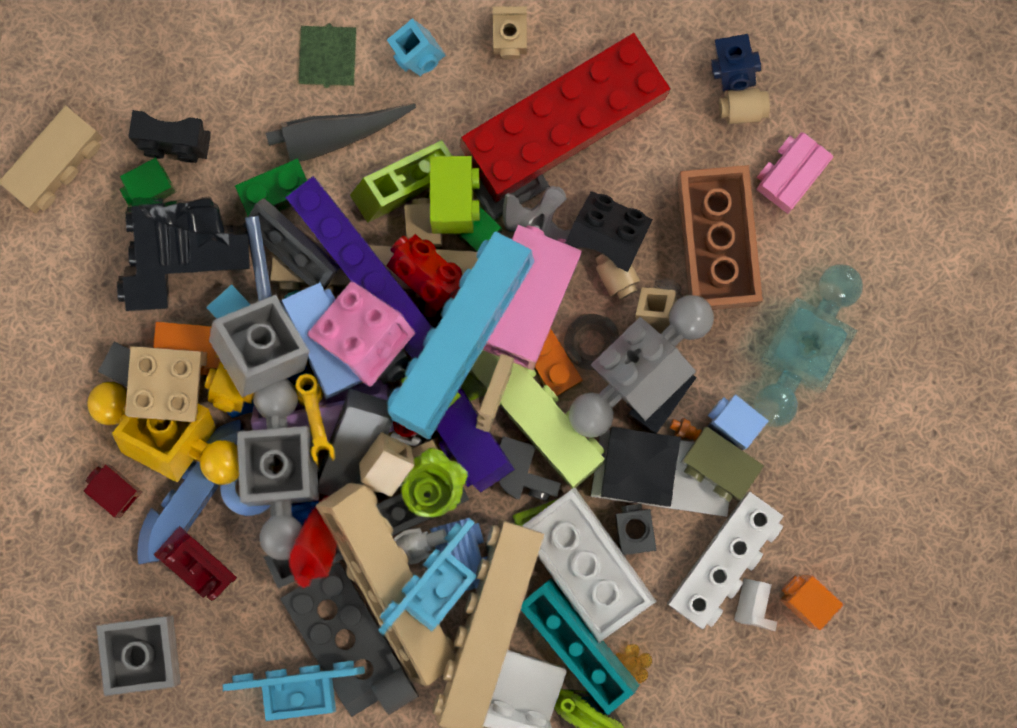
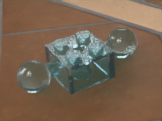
M837 264L824 271L819 281V292L822 300L817 308L796 297L791 302L763 353L760 362L782 373L777 383L763 387L757 393L754 400V409L768 420L767 426L782 427L794 419L798 411V400L795 391L800 383L819 394L826 390L858 330L836 319L840 308L853 305L860 298L863 291L862 278L853 267ZM809 338L813 341V346L816 349L806 353L803 351L805 345L801 340L806 341Z

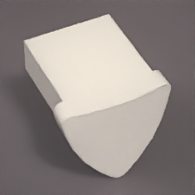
M744 578L734 620L742 624L776 631L777 622L764 619L772 584Z

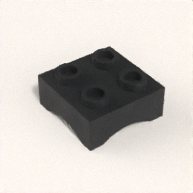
M132 110L128 137L138 149L144 151V156L163 159L164 154L177 155V160L188 163H197L198 158L207 159L211 132L204 130L201 119L189 117L177 122H165L149 116L144 111Z
M591 191L576 217L565 243L575 248L596 250L612 260L618 268L628 272L653 219L645 216L638 209L627 208L614 202L608 195L597 194Z
M611 427L601 497L670 507L681 437Z

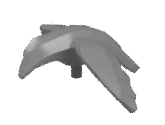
M558 186L547 187L541 201L532 209L520 205L519 199L513 194H506L503 203L505 229L515 232L518 225L522 227L529 225L539 228L545 233V236L554 240H567L571 229L563 230L558 228L552 221L556 209L567 199L565 192Z

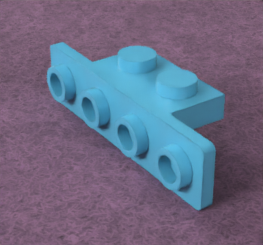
M469 519L463 527L456 523L444 538L449 543L442 553L436 548L423 564L428 569L424 575L419 578L414 574L401 590L406 594L402 602L398 605L392 601L379 617L384 621V624L378 630L384 635L404 609L430 631L437 627L477 577L476 574L450 554L475 524L474 521Z
M354 661L333 663V670L321 671L320 665L299 667L300 674L288 676L286 669L266 671V678L255 680L253 673L233 675V682L222 684L223 691L262 687L266 721L336 712L332 678L365 673L364 666L354 667Z

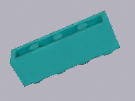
M552 578L523 601L521 611L607 715L635 694L640 684L603 640L601 642L596 640Z

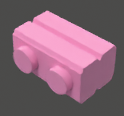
M803 132L796 139L789 136L777 151L782 157L775 165L768 162L757 176L761 183L756 190L787 214L790 213L833 158L831 153Z

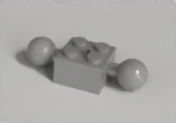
M688 295L678 299L671 307L669 313L670 325L661 334L639 317L612 345L602 352L591 366L608 386L599 394L585 393L580 395L573 401L569 409L570 424L578 434L585 437H598L604 434L613 422L612 408L621 399L625 400L640 416L647 420L696 372L675 346L683 339L695 340L702 338L712 328L714 314L712 307L705 299L695 295Z
M286 378L253 394L255 408L266 418L267 429L237 432L240 502L250 507L270 505L271 518L262 526L259 539L264 552L277 560L289 559V553L302 528L300 522L292 517L291 503L319 501L317 465L311 456V450L314 445L310 428L307 426L287 427V417L295 410L298 399L296 387ZM279 460L284 463V467L280 473H276L273 471V466H278Z

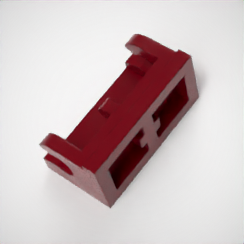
M181 526L153 554L201 597L204 598L206 596L211 601L215 600L231 582L233 583L237 579L223 563Z

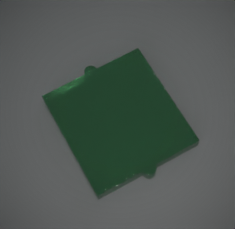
M330 23L326 24V26H301L299 84L323 85L326 89L330 85L354 86L357 28L332 27Z

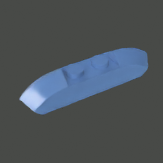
M241 420L232 421L216 428L207 443L228 440L238 446L237 432L244 431ZM193 461L181 477L184 481L178 490L172 489L164 498L161 504L164 508L162 513L153 508L148 512L138 540V565L160 561L153 554L179 526L186 532L190 529L220 486L210 482L203 475L200 462L197 461L196 463Z

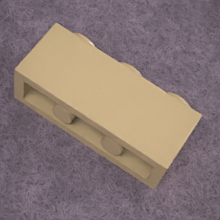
M65 105L0 179V184L34 213H37L40 209L44 211L54 202L56 198L54 193L62 184H69L76 177L78 165L85 158L87 160L91 159L98 152L101 146L99 141L103 137Z

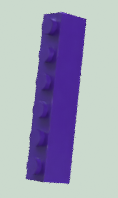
M312 176L289 194L286 199L348 278L404 317L415 334L403 348L412 359L415 357L419 358L425 348L423 344L426 335L433 326L320 182Z

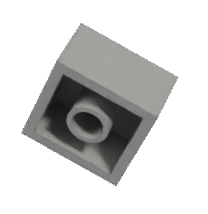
M276 295L212 321L209 341L242 398L305 370L310 351Z
M173 615L97 625L104 696L170 688L181 684Z

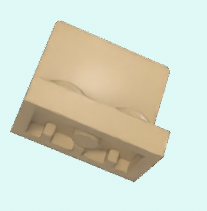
M131 346L126 416L187 422L196 421L201 366H206L207 352Z

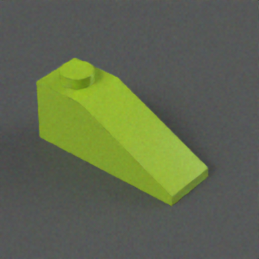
M443 140L378 170L360 181L350 196L367 223L395 210L430 188V157L452 156Z

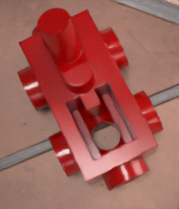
M416 234L410 239L403 235L391 247L390 251L393 253V256L386 266L425 300L423 314L426 317L434 318L437 316V311L450 298L454 299L459 292V283L463 276L462 271L456 263L447 262L436 252V247L431 241L427 239L422 240Z

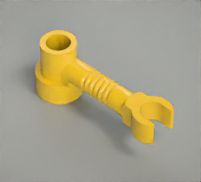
M303 374L297 379L295 387L298 402L305 406L314 445L311 450L312 459L318 465V451L327 449L330 452L332 461H334V448L327 441L319 410V402L323 397L322 389L313 375ZM306 385L313 386L309 391L302 390Z

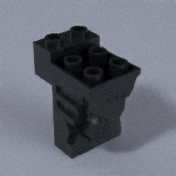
M210 196L192 201L180 199L163 203V198L138 197L133 199L132 206L127 207V211H125L127 232L134 233V241H130V246H128L130 266L125 267L123 276H118L117 281L118 302H125V311L168 309V274L250 269L247 229L243 225H224L219 206L213 202Z

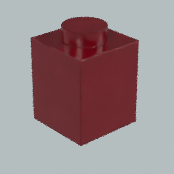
M107 464L103 468L100 466L96 467L89 474L85 481L88 485L83 490L114 518H121L142 493L137 486L118 470Z

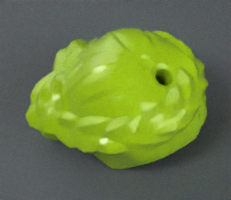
M428 448L420 456L413 458L414 467L403 480L401 493L409 511L420 517L434 518L442 516L448 511L455 510L456 505L460 503L463 486L466 483L467 471L462 468L461 464L449 461L442 451ZM429 492L431 496L426 498L424 493Z

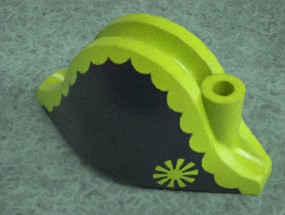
M560 690L554 710L564 728H624L616 711L614 710L607 715L588 691Z

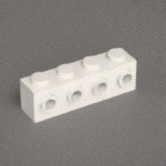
M746 492L667 602V605L701 629H704L706 624L712 627L723 612L719 606L726 596L732 599L741 588L743 582L739 578L746 568L752 571L761 560L763 554L759 550L766 540L772 543L782 530L783 526L779 522L783 515L753 493Z

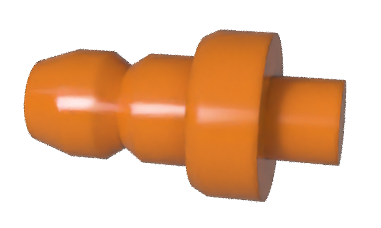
M682 418L680 422L672 419L669 428L675 431L674 436L681 437V439L688 438L695 441L702 431L701 429L697 430L685 418Z

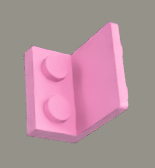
M354 282L349 283L308 332V336L313 341L346 363L357 377L369 387L373 385L415 334L399 312Z

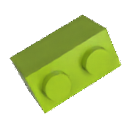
M472 156L430 157V224L432 234L473 233V221H480V201L473 200V189H480L479 168H473Z

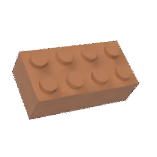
M749 165L680 171L677 183L688 295H695L705 299L712 307V310L759 306L763 302Z

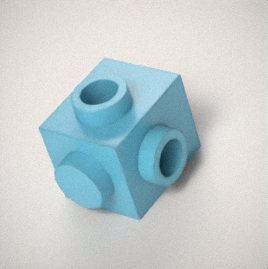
M413 18L387 39L396 53L393 57L404 71L410 69L419 76L432 71L438 65V62L446 56L430 31Z

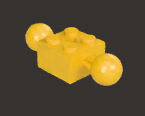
M103 382L94 387L90 392L87 407L91 417L103 425L119 424L112 435L122 454L177 483L193 460L200 462L203 475L212 483L226 485L239 478L238 446L228 440L207 443L216 430L208 408L198 404L197 419L194 422L128 417L125 414L127 389L121 384Z

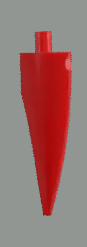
M325 495L317 504H319L329 496ZM316 506L307 517L289 553L291 572L295 582L301 587H308L312 579L327 577L336 554L337 544Z

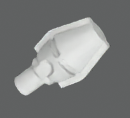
M420 528L404 530L393 539L397 546L406 553L409 560L408 564H416L429 557V551L433 550L434 546L446 543L447 541L444 538L447 534L444 529L428 533L427 531L421 532Z

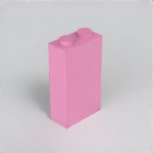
M518 225L512 240L532 250L534 264L483 350L499 357L501 354L513 357V363L533 370L582 251L566 244V239L554 240L545 236V233L539 228L529 225L526 227Z

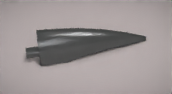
M412 103L360 114L304 117L281 123L282 129L266 132L269 146L286 142L290 161L297 158L299 162L339 150L376 133L415 109L416 104Z

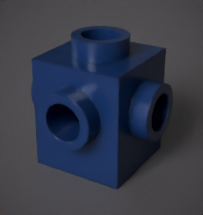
M742 34L715 39L716 59L711 60L713 78L714 80L720 79L723 92L726 90L740 91L756 86V72H761L759 52H752L749 35Z

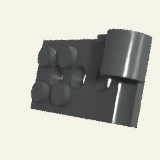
M340 562L330 568L327 577L312 579L308 587L299 586L280 598L323 671L333 670V663L354 661L355 664L360 659H366L372 663L373 674L368 679H360L356 675L332 678L333 688L351 717L377 701L380 702L386 713L390 715L419 697L413 683L409 680L387 639L378 631V624L352 581L348 578ZM324 600H332L337 605V615L331 620L323 619L318 613L319 604ZM348 629L354 633L355 644L351 649H341L337 645L336 635L340 630Z

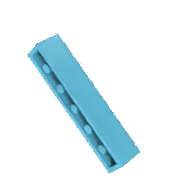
M494 232L489 241L485 240L481 244L477 252V262L472 270L467 269L459 283V292L454 299L450 298L446 302L441 313L443 317L437 328H432L428 332L423 344L424 350L419 358L415 357L412 359L405 373L407 376L401 388L397 387L393 390L388 399L387 406L389 408L387 411L392 420L427 439H430L534 264L531 249L497 232Z

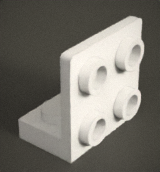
M507 650L483 726L488 728H552L550 718L567 673L566 668Z

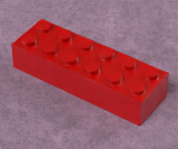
M632 33L461 136L460 148L465 156H472L473 168H479L480 179L496 203L505 198L506 194L515 192L538 176L546 173L667 98L671 88L635 33Z

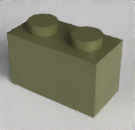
M707 426L702 429L680 462L686 466L684 473L699 483L703 479L707 480L715 486L713 492L729 503L732 498L736 501L742 500L764 467L763 464Z

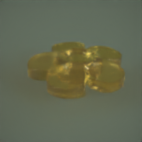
M629 644L625 648V654L618 652L615 655L637 682L643 683L649 676L645 668L652 665L653 659L649 653H642L638 657L640 653L639 646Z

